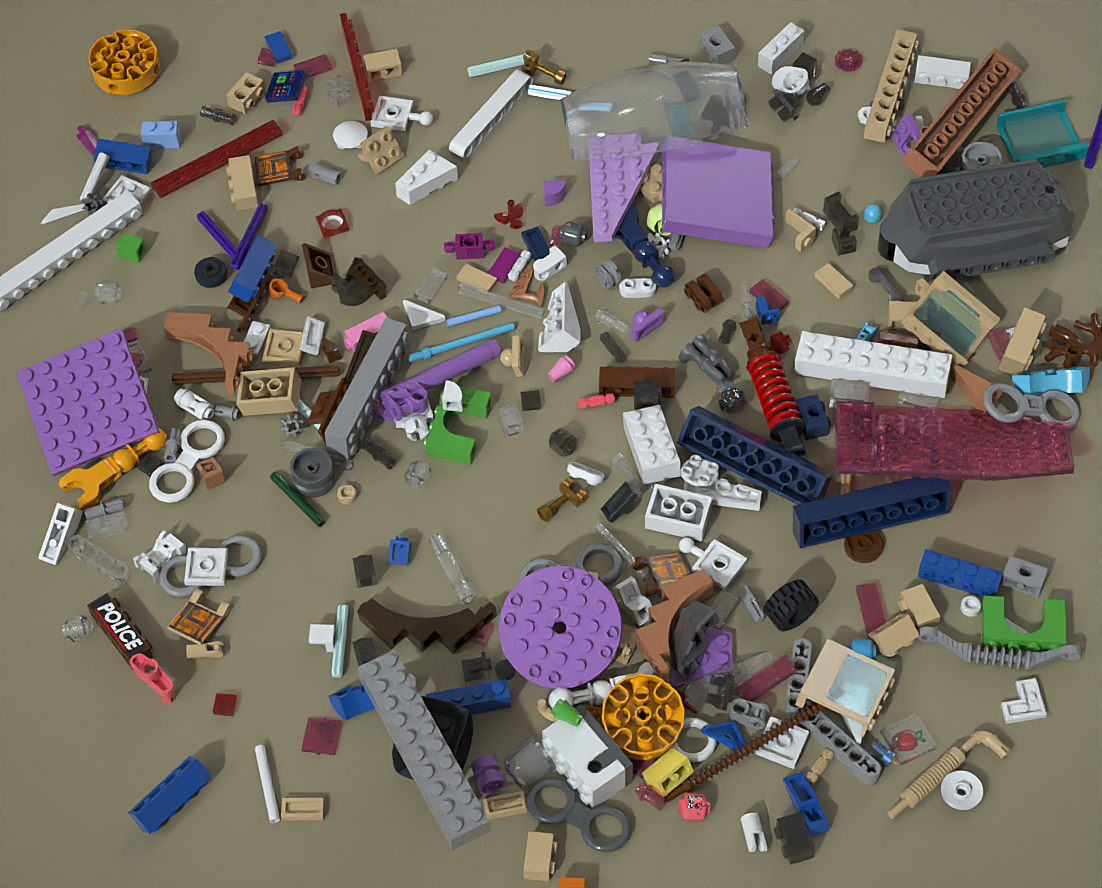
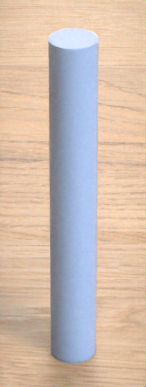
M500 305L447 319L446 322L448 327L499 313L501 308Z

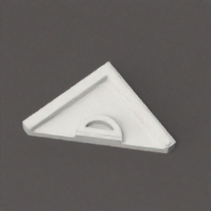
M403 300V306L412 330L445 322L444 315Z

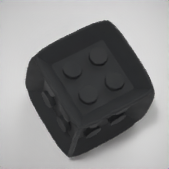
M421 696L463 771L473 735L471 712L451 702ZM393 742L392 760L395 771L406 778L414 780Z

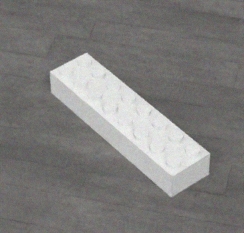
M802 331L795 358V374L945 398L952 365V354Z

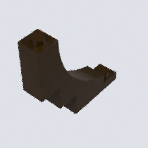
M373 598L362 603L357 610L359 620L390 649H393L407 637L422 652L435 640H438L452 654L458 651L497 616L496 607L491 602L486 606H481L476 614L469 608H466L454 614L433 618L402 615L385 608Z

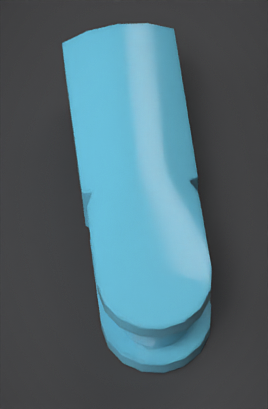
M867 322L855 339L870 341L876 335L878 327H872Z

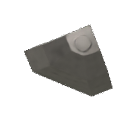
M696 600L680 611V618L671 637L677 669L684 681L699 669L695 658L710 645L705 635L720 622L713 609Z

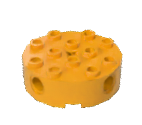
M120 29L113 31V34L107 37L102 36L94 43L89 52L88 61L94 81L107 93L128 96L140 92L152 85L159 75L160 60L155 44L145 33L136 30Z
M636 674L623 678L611 688L603 701L601 724L605 732L628 758L650 760L664 755L675 746L682 733L685 710L680 695L670 684L655 675ZM640 714H644L646 719L641 720Z

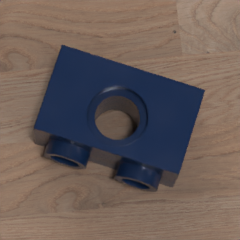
M818 394L796 399L797 411L800 412V419L805 423V430L803 432L805 439L810 440L827 436L829 427H831V421L829 416L825 415V405L823 401H820Z

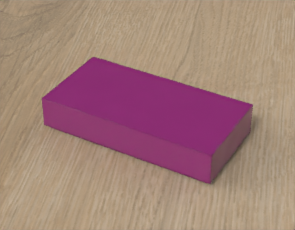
M504 247L487 274L496 277L497 281L505 283L508 273L517 259L521 257V253Z

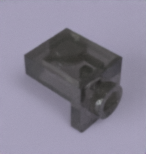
M281 249L275 265L271 264L270 268L275 270L274 274L284 278L287 275L291 277L299 256Z

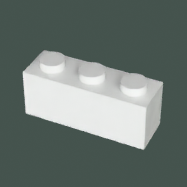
M790 22L759 52L758 67L772 75L803 45L804 30Z
M918 55L914 83L960 89L969 78L971 62Z

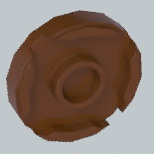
M877 531L845 537L844 551L847 556L859 563L875 561L883 550V539Z

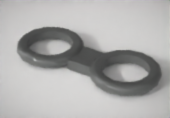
M555 777L539 780L529 789L526 797L527 808L530 814L538 821L554 824L564 820L581 829V834L586 844L600 852H613L622 848L628 841L631 833L630 821L619 808L606 805L590 809L576 802L575 793L568 783ZM546 787L561 789L567 796L566 807L556 814L541 812L535 805V798L540 790ZM601 815L614 816L622 825V833L617 840L610 843L599 842L590 833L591 822Z

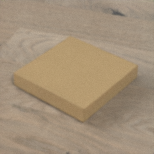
M269 329L262 358L263 363L300 366L303 351L299 350L303 332Z

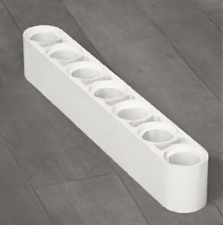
M518 69L515 70L453 138L449 145V151L466 159L528 91L529 85L533 83V77Z

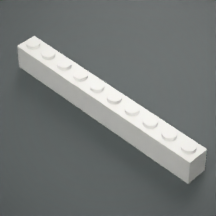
M128 191L124 192L1 275L0 311L22 298L23 295L35 289L45 280L50 279L54 274L66 268L89 250L94 249L98 244L110 238L111 235L123 229L130 222L138 219L143 214L140 202Z

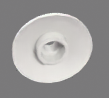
M954 771L944 778L941 784V794L949 806L958 810H969L980 803L983 797V786L974 774L967 771ZM962 791L965 795H959L957 792Z

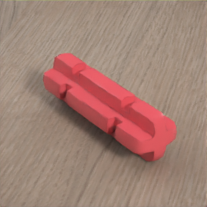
M303 85L299 87V92L294 101L295 105L292 107L293 115H301L306 96L309 93L308 87Z
M613 393L605 394V396L603 394L591 396L588 399H578V407L580 409L587 408V406L595 407L605 405V403H615Z

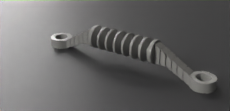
M921 627L918 629L920 635L918 639L920 641L928 643L937 641L962 658L966 663H970L972 657H974L975 664H978L981 658L984 665L987 664L988 660H991L992 666L995 665L996 661H999L1000 667H1003L1004 662H1007L1008 668H1011L1012 664L1015 663L1016 669H1019L1020 665L1023 664L1024 670L1028 671L1033 667L1059 657L1068 661H1076L1081 658V648L1075 645H1064L1059 647V649L1054 648L1042 653L1027 650L1025 655L1022 656L1021 649L1018 650L1016 655H1014L1013 648H1010L1008 654L1005 652V647H1002L1000 653L997 651L996 646L993 647L992 652L989 651L988 645L985 646L984 650H981L980 644L977 645L976 649H973L972 643L957 642L933 627Z

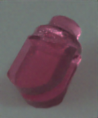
M641 783L635 791L637 795H640L639 800H645L661 811L663 807L649 798L648 795H653L664 804H666L667 800L652 790V785L649 784L646 787L644 783Z

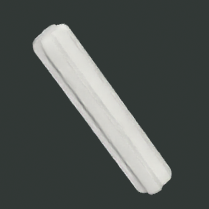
M99 153L80 196L81 201L83 198L88 199V193H91L93 196L108 162L109 156L107 154Z

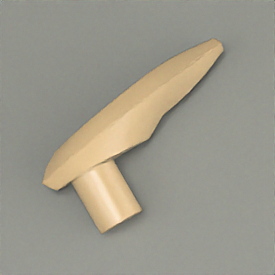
M540 699L538 706H536L538 711L552 722L559 720L551 713L552 708L546 705V701Z

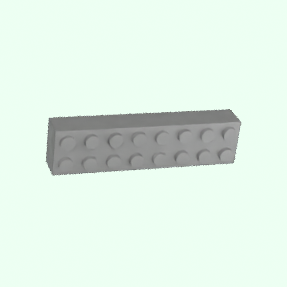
M385 318L325 431L327 454L349 461L350 457L355 455L358 447L357 444L359 440L364 438L367 425L371 424L374 411L379 409L380 392L388 389L389 383L393 382L396 369L401 367L402 358L409 351L410 344H408L409 332H407V324Z

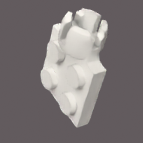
M428 397V408L424 413H408L402 416L400 421L394 418L396 428H404L407 437L413 441H417L415 433H419L420 440L424 439L429 433L427 423L434 421Z

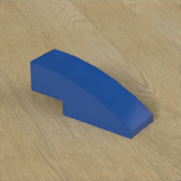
M803 772L783 778L792 804L809 838L828 832V819L819 805L818 797Z

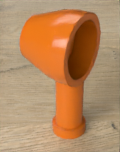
M274 279L269 285L270 295L274 299H280L285 295L300 303L303 297L302 294L288 289L287 283L282 279Z

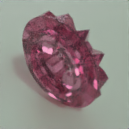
M851 48L850 50L843 49L837 52L834 62L843 71H855L862 65V55L858 54V50L852 51Z

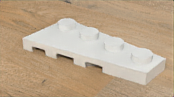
M723 478L717 479L708 486H695L686 481L684 483V491L712 497V505L756 511L760 509L762 491L741 484L733 485Z

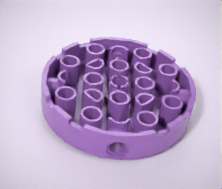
M553 566L529 574L511 590L501 610L499 635L507 659L522 676L543 687L551 689L564 687L570 689L583 686L587 682L595 680L610 666L620 647L622 621L619 607L613 595L600 580L581 569L568 566ZM562 622L566 624L567 628L564 633L560 634L556 632V626Z

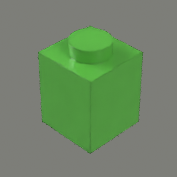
M123 233L120 240H117L115 249L120 259L139 263L146 247L143 238Z

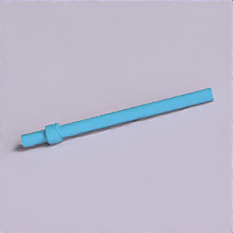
M509 323L432 348H422L419 352L407 355L409 362L422 358L425 360L431 358V355L515 330L513 323Z

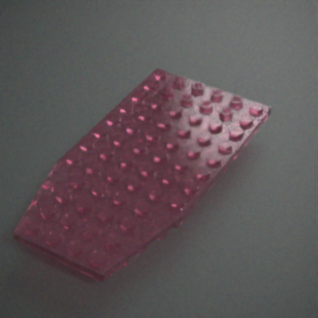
M836 401L834 403L836 473L844 475L861 474L864 476L881 475L885 477L901 476L905 478L921 477L981 481L1074 474V461L1067 424L1041 420L1038 423L1028 417H1023L1022 420L1014 423H1005L998 421L988 411L985 412L983 410L875 405L874 402Z

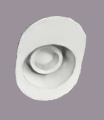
M785 66L773 75L772 85L778 91L797 96L803 94L806 90H810L808 72L803 68Z

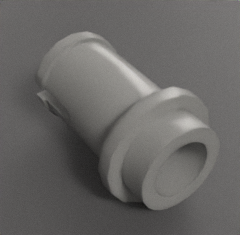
M217 404L215 410H218V412H215L216 416L231 418L232 421L238 420L241 411L237 406L229 407Z

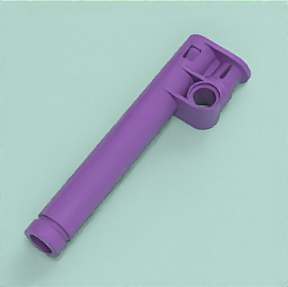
M489 340L380 392L381 402L397 421L402 420V416L408 413H424L428 408L426 391L445 383L446 380L449 381L501 355L500 347L495 340Z

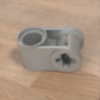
M735 699L731 703L729 718L731 721H736L737 724L763 730L767 726L765 721L767 714L770 712V707L763 703ZM735 710H742L743 713H737Z

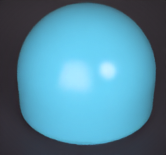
M876 204L868 205L864 210V219L869 223L879 222L882 217L881 208Z

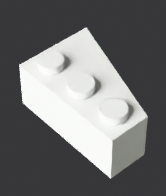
M428 150L395 183L396 195L404 202L412 205L429 196V193L438 188L440 190L450 181H457V166Z

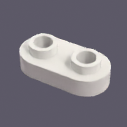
M650 278L625 279L619 285V292L625 298L651 297L656 293V284Z
M569 462L567 467L571 477L578 479L581 477L586 479L587 483L595 486L603 483L605 475L600 471L577 462Z

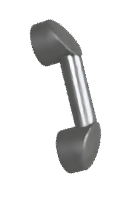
M873 268L869 271V280L873 283L880 282L888 292V305L889 301L903 302L902 293L892 287L884 276V269Z

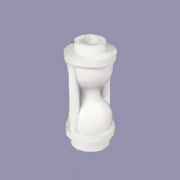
M181 388L176 392L174 401L179 407L201 420H209L213 417V404L188 389Z

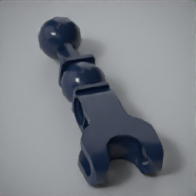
M632 203L614 238L622 240L626 247L634 254L636 260L642 263L643 268L650 267L652 269L654 284L662 288L669 287L675 280L674 270L670 266L662 265L659 262V251L653 243L648 241V237L639 226V211Z

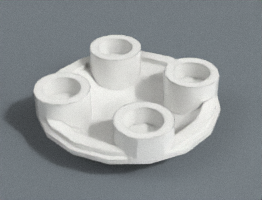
M357 121L343 122L333 132L334 141L340 149L361 148L360 143L367 139L368 136L367 128Z
M692 455L690 460L682 464L680 473L682 478L691 485L708 486L717 480L719 466L715 462L702 459L699 455Z

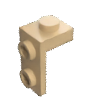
M788 209L785 221L800 232L796 236L795 248L801 252L804 248H808L815 240L816 228L812 223L801 218L798 213Z

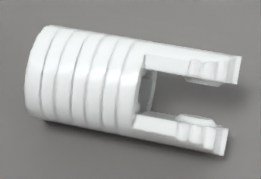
M748 813L743 815L740 820L749 852H755L756 850L755 839L760 852L767 851L759 814Z

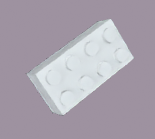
M660 405L624 412L623 427L643 485L680 477V460Z

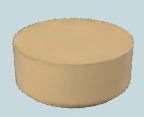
M351 485L341 486L337 490L339 502L345 505L353 503L357 498L356 489Z

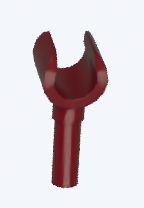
M677 691L683 706L698 714L700 710L685 701L686 694Z

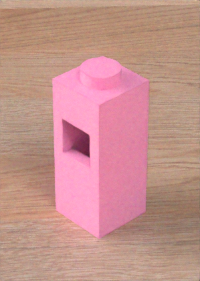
M384 312L344 331L346 338L344 343L348 350L351 349L355 352L362 330L374 334L378 333L385 318H388Z

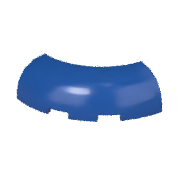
M363 685L348 686L328 696L337 714L345 720L375 709Z

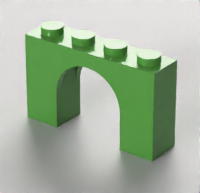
M459 386L463 400V410L459 412L443 410L442 397L444 390H442L440 405H437L435 408L434 416L436 417L434 421L430 422V434L424 439L423 446L426 448L427 456L471 465L476 451L475 439L452 434L445 428V425L450 418L459 414L487 418L492 404L491 392Z
M983 596L981 604L982 648L988 645L990 650L996 646L997 649L1005 647L1008 650L1013 648V651L1021 649L1039 652L1054 648L1059 649V647L1066 645L1065 600L1044 599L1042 627L1033 633H1020L1013 630L1005 620L1004 597Z

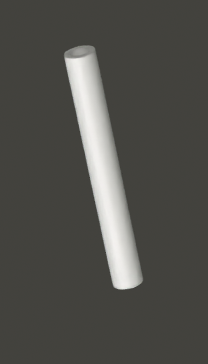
M258 745L255 747V753L270 823H277L280 821L267 754L265 746Z

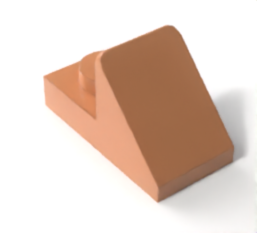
M214 457L195 464L207 490L225 482L222 469Z

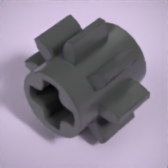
M88 193V199H82V202L85 203L82 209H86L88 215L92 212L95 213L103 207L101 204L104 199H100L98 193L94 196Z

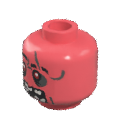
M686 793L679 799L678 812L682 814L685 820L702 821L705 815L710 813V802H707L703 794Z

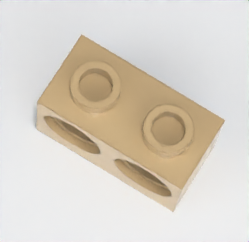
M246 72L226 94L228 106L246 114L254 107L258 99L265 94L264 81Z

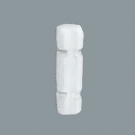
M794 208L793 212L798 213L805 221L812 223L816 229L823 230L825 227L824 220L817 219V217L805 211L802 212V210Z
M526 250L522 251L521 257L517 259L508 273V279L513 282L518 280L519 275L527 265L526 262H529L531 259V253Z

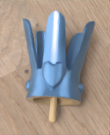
M877 739L884 748L877 743H873V747L883 757L871 753L868 754L887 768L892 762L897 765L898 763L894 761L896 753L888 750Z

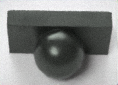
M625 481L601 507V511L607 520L613 523L621 514H629L633 511L635 506L634 500L638 494L631 484Z

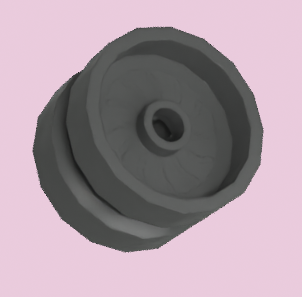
M319 448L303 449L295 454L290 462L293 485L295 490L301 495L309 498L320 497L329 492L333 487L335 481L333 464L329 454Z

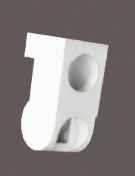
M555 245L549 249L550 254L534 262V277L537 280H546L567 266L566 256Z

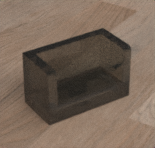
M837 192L824 198L823 212L841 236H844L858 229L859 216L857 214L851 216L841 204L842 194Z

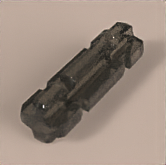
M608 332L602 333L600 340L603 344H606L605 347L615 356L617 362L625 361L626 354L621 350L616 341L611 338L612 336Z

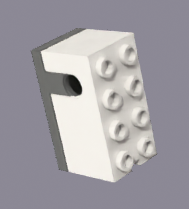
M581 704L575 708L583 716L582 721L577 727L562 720H557L542 731V752L548 760L552 759L559 774H564L567 777V782L572 789H576L580 793L579 796L585 805L589 804L594 809L633 782V763L584 705Z

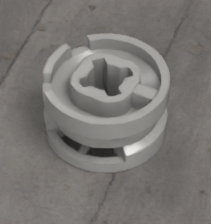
M609 259L604 261L603 265L595 267V274L599 282L606 289L613 287V284H618L622 280L621 274L617 273V266Z

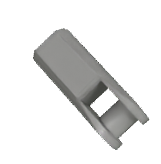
M317 163L309 165V175L311 178L334 185L339 183L341 179L340 172L325 168Z

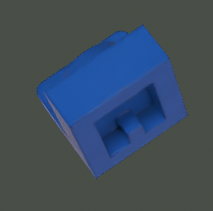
M764 295L757 296L755 309L761 325L778 322L780 309H770V304L765 301Z
M396 536V540L390 539L388 563L408 565L410 547H412V542L407 541L408 538Z

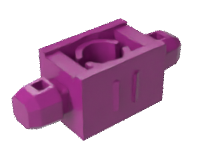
M483 233L455 234L456 242L449 241L444 243V252H456L457 260L484 258V250H495V241L489 239L483 241Z

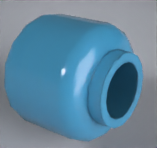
M853 639L851 646H847V648L854 650L856 653L876 660V644H872L870 639ZM847 656V658H851L853 665H868L851 656Z

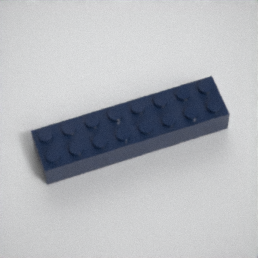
M700 406L690 409L677 444L797 505L823 499L834 474Z
M942 470L794 505L793 534L801 549L950 513L951 485Z

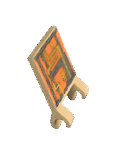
M195 589L190 600L167 626V629L202 645L220 621L228 616L230 604L222 602L217 612L212 611L199 604L204 598L202 596L203 591Z

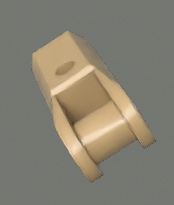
M214 641L203 643L202 645H186L187 658L223 657V651H221L223 642Z

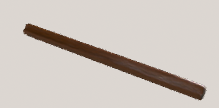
M338 365L295 367L300 378L340 376V367ZM251 369V370H243V372H245V371H257V370H269V369ZM225 371L172 374L173 384L225 382L226 378Z

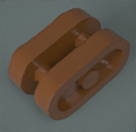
M706 274L697 277V284L693 280L685 284L684 293L687 298L692 299L698 311L705 313L712 308L711 303L718 306L724 302L721 291Z

